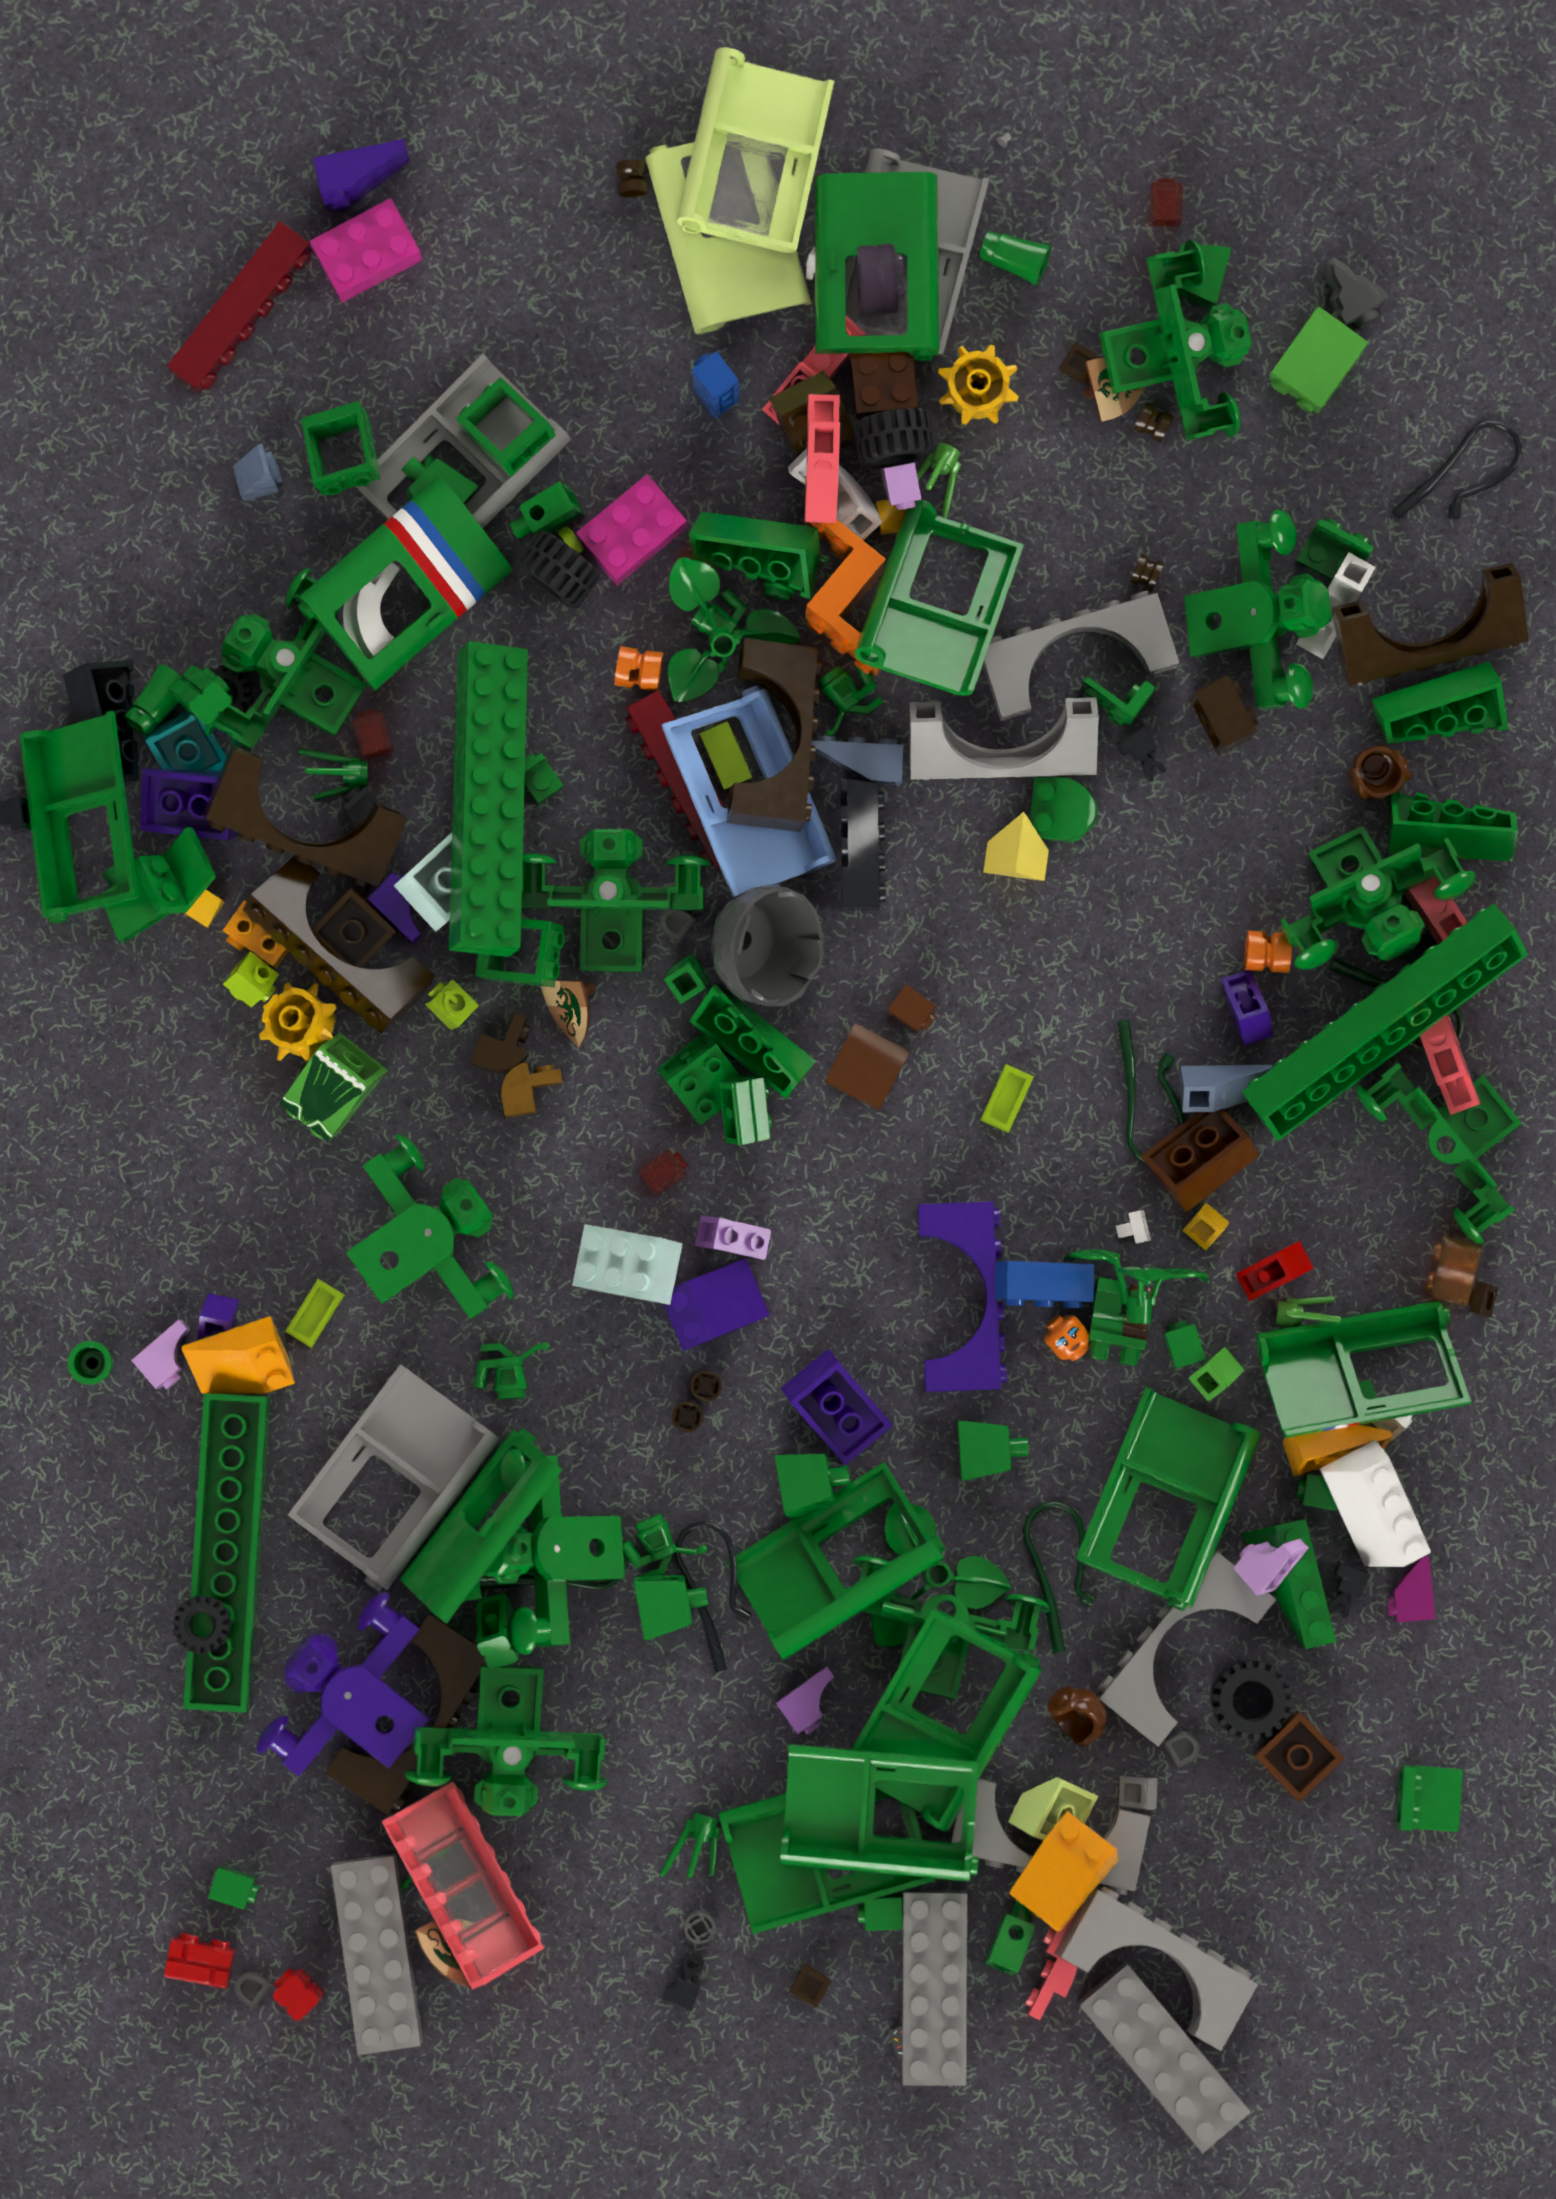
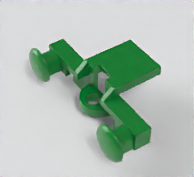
M1396 1063L1379 1076L1380 1081L1367 1091L1357 1084L1355 1092L1359 1101L1368 1113L1378 1121H1387L1382 1110L1397 1100L1421 1131L1433 1123L1427 1135V1144L1432 1156L1442 1163L1449 1165L1459 1164L1452 1171L1478 1202L1464 1214L1457 1207H1454L1452 1214L1455 1222L1471 1241L1478 1245L1484 1244L1480 1233L1493 1223H1499L1515 1210L1495 1189L1497 1184L1480 1162L1476 1160L1522 1124L1485 1076L1481 1075L1473 1082L1481 1104L1450 1115L1446 1104L1437 1110L1422 1089L1414 1087L1400 1069L1402 1066L1399 1063ZM1446 1136L1453 1141L1454 1148L1451 1153L1443 1154L1438 1151L1437 1141L1440 1137Z
M857 1556L852 1561L853 1564L862 1568L859 1582L890 1563L887 1560L873 1556ZM891 1592L862 1610L863 1612L909 1623L900 1660L901 1664L932 1609H938L941 1603L947 1602L952 1604L955 1609L953 1618L1011 1649L1031 1654L1034 1651L1039 1631L1036 1628L1039 1612H1050V1607L1047 1602L1039 1598L1024 1594H1011L1005 1598L1006 1603L1014 1606L1011 1622L1003 1619L995 1621L971 1614L969 1616L966 1605L959 1598L951 1594H939L931 1597L924 1603L921 1612H919L921 1602L895 1596V1592ZM952 1636L919 1692L956 1701L970 1642L960 1636Z

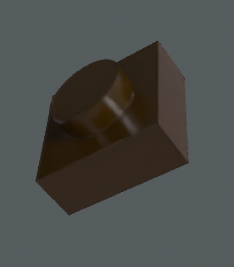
M1075 341L1058 370L1085 386L1089 380L1085 362L1101 357Z
M1476 1281L1468 1297L1469 1312L1492 1318L1498 1287Z
M804 1964L789 1993L817 2008L832 1979Z

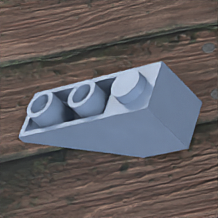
M263 444L255 446L233 466L243 501L279 492L277 483L283 482L279 465L276 463L275 458H273L272 452H266Z
M817 736V741L811 740V745L816 747L817 754L866 782L878 783V785L901 786L904 745L897 744L895 739H879V743H866V738L850 737L848 742H836V737Z
M1273 1065L1181 1066L1179 1094L1182 1112H1215L1247 1102L1241 1091L1247 1087L1250 1081L1263 1076L1271 1070Z

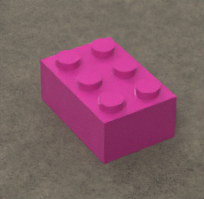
M391 198L310 240L312 249L341 303L422 261L420 250Z
M647 474L577 531L576 535L582 546L614 584L618 586L687 529L688 526L687 520Z

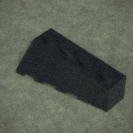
M133 660L82 664L63 674L74 721L79 723L106 715V712L109 711L115 712L124 784L126 787L139 781L137 742L133 740V729L126 723L124 718L126 713L132 708L131 698L135 697L134 685L130 684Z
M841 779L842 911L879 910L880 902H886L885 884H879V872H885V853H879V841H885L884 822H878V810H884V791H878V783Z

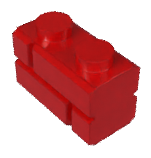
M180 1933V1937L171 1939L164 1977L224 1989L229 1986L236 1948L229 1947V1941L211 1939V1943L198 1941V1935Z
M289 1968L273 1984L276 1988L273 1998L281 2007H287L286 2012L295 2021H300L324 1996V1991L316 1982H310L311 1977L302 1968L297 1969L295 1972Z

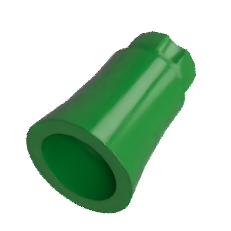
M988 231L979 257L992 263V266L1004 269L1038 286L1048 264L1052 245L1035 243L1005 233L1001 235Z
M158 664L149 682L132 703V708L126 713L124 717L126 723L141 735L148 736L179 704L169 692L168 687L178 678L182 679L183 677L168 666Z
M84 1341L77 1344L71 1350L67 1365L71 1376L76 1381L85 1385H93L103 1381L112 1373L114 1360L111 1353L102 1344L96 1341ZM92 1357H95L99 1362L96 1369H90L89 1363Z

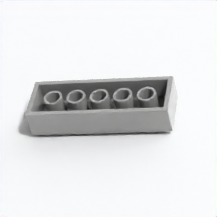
M393 1853L334 1862L331 1865L357 2054L364 2055L421 2046L423 2036L402 1890L400 1888L397 1855Z
M903 1890L902 2084L966 2086L967 1892L966 1890Z
M1126 1961L1077 2001L1083 2011L1202 2154L1251 2113Z

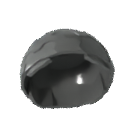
M770 884L746 890L724 906L715 920L711 951L718 977L735 996L741 1000L744 999L748 1002L764 1006L784 1007L799 999L805 993L811 979L819 971L824 954V934L817 911L805 896L787 887Z

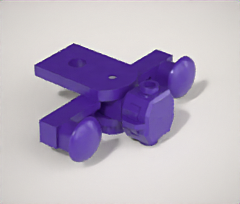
M383 1592L374 1596L364 1606L357 1621L359 1631H362L370 1624L382 1634L377 1640L378 1644L361 1665L341 1666L338 1663L337 1642L325 1633L308 1635L294 1650L284 1665V1683L296 1693L304 1691H319L322 1693V1712L308 1730L304 1729L299 1736L286 1727L289 1716L282 1715L275 1718L265 1727L258 1739V1754H262L269 1747L281 1757V1763L299 1777L338 1729L387 1768L392 1766L414 1738V1727H423L429 1718L383 1682L380 1677L419 1631V1627L401 1611L398 1614L386 1604L390 1596L389 1593ZM383 1715L390 1716L393 1719V1726L385 1732L379 1731L375 1727L376 1720Z

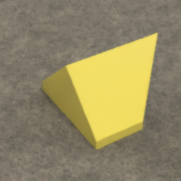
M1025 812L1021 813L987 842L983 873L1045 881L1049 850Z

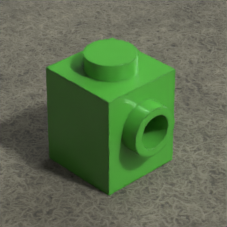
M1224 1347L1200 1366L1189 1377V1380L1209 1402L1233 1383L1245 1370Z

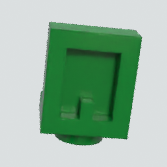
M532 753L525 757V786L537 803L540 804L561 790L564 785L542 753L537 756Z

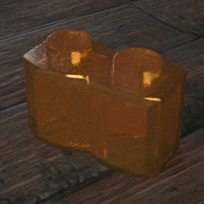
M1447 1236L1442 1239V1243L1436 1242L1432 1254V1260L1437 1261L1434 1273L1428 1272L1424 1285V1290L1429 1291L1427 1298L1462 1308L1467 1307L1482 1246Z

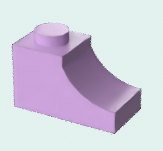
M915 463L880 469L889 505H896L897 510L915 507V501L921 500Z
M179 1319L131 1360L155 1389H160L164 1386L167 1390L181 1378L178 1373L183 1368L179 1365L178 1351L184 1336L191 1330L183 1320Z
M1301 1539L1282 1544L1279 1548L1272 1547L1268 1542L1258 1545L1250 1544L1239 1554L1241 1559L1233 1569L1257 1596L1277 1589L1308 1547Z

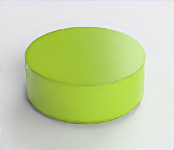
M564 526L557 531L559 538L579 554L583 552V546L568 526Z

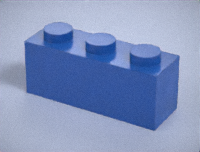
M717 351L712 355L705 353L693 363L695 366L692 369L693 390L716 419L740 401L739 380Z
M1021 1261L995 1262V1300H1006V1306H1025V1301H1035V1307H1053L1054 1302H1063V1308H1082V1302H1094V1264Z

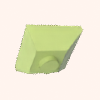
M1056 1777L1022 1793L1008 1822L1033 1837L1044 1841L1049 1832L1067 1811L1085 1824L1098 1796Z

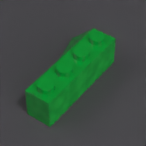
M701 512L689 532L693 559L728 571L735 568L742 571L750 579L757 581L758 577L775 582L774 587L786 591L789 587L801 591L802 597L808 599L813 597L821 553L817 527Z
M1489 661L1372 699L1375 721L1387 744L1424 740L1428 735L1440 734L1442 737L1454 736V732L1470 731L1471 734L1484 733V729L1497 728L1498 731L1509 730L1502 682Z
M1401 789L1399 792L1389 795L1387 828L1389 854L1399 853L1418 843L1421 847V856H1429L1443 849V839L1448 837L1460 859H1482L1495 862L1513 861L1518 834L1516 813L1475 805L1473 809L1465 808L1456 800L1447 799L1446 803L1428 800V794L1416 792L1415 797L1400 794Z
M720 983L713 985L689 1021L756 1076L764 1077V1082L785 1099L800 1084L816 1063V1060Z
M1301 1518L1243 1532L1242 1535L1248 1545L1268 1542L1272 1547L1279 1548L1282 1544L1301 1539L1308 1547L1306 1552L1277 1589L1272 1592L1302 1648L1309 1649L1336 1642L1306 1519Z

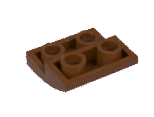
M855 1023L824 1082L880 1111L910 1051Z

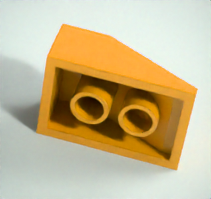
M271 1316L181 1346L202 1394H266L295 1384L289 1357Z
M1355 1425L1284 1438L1282 1443L1293 1476L1295 1477L1320 1470V1468L1375 1439L1384 1450L1393 1436L1390 1430Z
M1067 1811L1046 1836L1009 1894L1059 1933L1119 1861L1117 1849Z

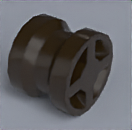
M1141 554L1130 582L1133 584H1144L1146 589L1153 591L1164 562H1153L1149 560L1147 555Z

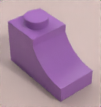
M825 1666L776 1701L777 1706L797 1734L804 1731L807 1735L821 1725L819 1719L823 1717V1714L819 1709L820 1697L825 1686L834 1678L828 1666Z

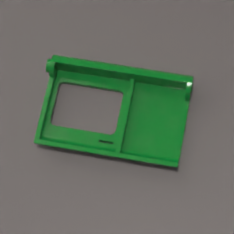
M917 171L829 173L817 176L815 178V354L908 352L918 361L932 360L933 356L939 353L937 175L931 172ZM853 256H905L907 258V332L904 335L849 336L846 333L847 258Z
M109 711L106 712V715L55 730H34L20 733L18 736L42 918L49 919L51 924L63 923L68 921L67 916L139 898L115 712ZM105 805L108 813L117 887L114 891L79 899L75 881L68 817L71 814Z
M523 1427L519 1432L512 1429L400 1578L430 1611L446 1623L562 1471V1468L538 1449V1446L534 1444L537 1438ZM512 1449L519 1450L525 1459L529 1458L531 1460L529 1468L492 1517L488 1518L481 1529L477 1531L475 1529L504 1491L499 1479V1466L503 1456Z
M885 1462L835 1492L836 1502L794 1518L736 1555L737 1581L767 1630V1635L783 1660L944 1559L941 1554L946 1550L937 1534L930 1536ZM889 1500L894 1501L917 1537V1545L850 1588L843 1587L822 1552L821 1544ZM728 1560L726 1563L731 1570L730 1560Z
M932 1609L851 1750L979 1761V1780L1043 1669L1039 1666L1040 1660L1025 1651L1023 1654H1020L940 1610ZM954 1635L960 1636L1001 1658L1006 1663L969 1729L962 1734L912 1707L913 1701L943 1649ZM878 1780L876 1782L877 1789L920 1811L922 1817L928 1823L943 1831H949L963 1807L964 1790L958 1786L893 1780Z
M796 1744L788 1745V1773L781 1864L969 1882L971 1875L977 1876L979 1857L973 1856L979 1761ZM878 1780H893L961 1787L964 1790L961 1840L957 1843L885 1837L874 1834L876 1782Z

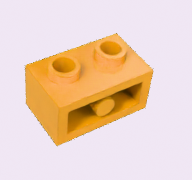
M244 900L222 930L229 935L226 941L239 951L246 947L268 966L270 964L277 969L289 951L281 944L276 943L267 931L248 917L243 911L246 904Z

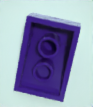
M404 139L313 158L319 189L326 209L332 208V211L335 212L349 209L350 204L360 201L410 161Z
M144 768L142 771L140 830L180 835L186 827H192L197 837L228 841L237 837L238 831L226 828L225 831H221L209 826V820L205 819L203 815L220 771Z
M746 1258L674 1286L670 1305L664 1304L683 1351L770 1316Z
M829 1348L781 1387L790 1403L844 1465L849 1463L893 1426Z

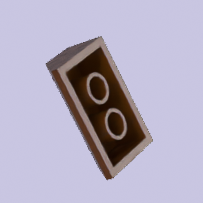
M1222 1109L1215 1112H1197L1144 1153L1141 1158L1168 1194L1187 1213L1259 1157V1154L1247 1133Z

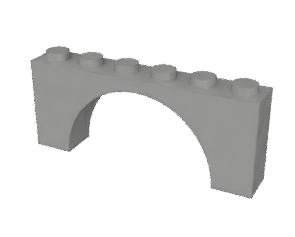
M1143 591L1132 595L1131 601L1120 604L1119 600L1110 601L1101 605L1102 610L1091 613L1090 609H1084L1073 613L1072 619L1062 622L1060 618L1051 619L1042 623L1043 628L1033 631L1031 627L1021 628L1013 632V637L1003 640L1001 636L992 637L983 667L1000 721L1030 713L1029 678L1033 665L1050 644L1069 634L1097 632L1121 641L1136 654L1148 677L1177 668L1179 665L1178 656L1158 593L1149 595L1148 591Z
M1097 697L1065 698L1063 712L1055 726L1047 734L1030 744L1012 749H988L963 740L952 731L945 721L941 702H910L909 759L911 780L1097 775L1099 721Z
M1217 1551L1213 1555L1193 1608L1186 1607L1185 1611H1181L1169 1606L1166 1602L1156 1615L1160 1618L1153 1629L1147 1626L1137 1638V1641L1141 1644L1133 1653L1128 1650L1117 1663L1121 1668L1114 1677L1108 1675L1098 1687V1690L1101 1692L1098 1698L1158 1747L1178 1723L1161 1703L1153 1679L1155 1653L1168 1629L1181 1618L1207 1609L1233 1611L1257 1624L1276 1601L1269 1593L1257 1596L1233 1569L1235 1565Z
M979 1778L973 1856L986 1859L985 1865L996 1868H1004V1863L1017 1866L1016 1871L1022 1873L1033 1855L1026 1853L1016 1846L1003 1831L995 1807L996 1782ZM963 1807L954 1821L951 1843H957L961 1840ZM1117 1808L1114 1821L1103 1839L1117 1849L1119 1861L1100 1884L1108 1885L1109 1889L1117 1894L1127 1895L1128 1890H1136L1151 1817L1149 1814Z

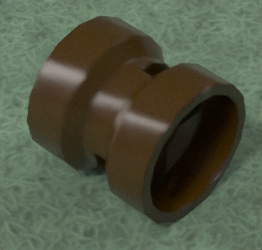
M630 159L616 163V174L620 177V183L617 185L620 197H641L648 194V183L644 180V175L647 172L645 161Z
M1147 402L1133 430L1141 434L1146 432L1151 435L1153 440L1161 443L1173 421L1174 415L1168 412L1161 413L1157 411L1155 405Z
M701 1371L691 1381V1391L698 1400L710 1402L715 1400L721 1393L722 1382L714 1372Z
M682 1402L674 1408L672 1422L679 1431L685 1433L693 1432L701 1426L703 1412L693 1402Z

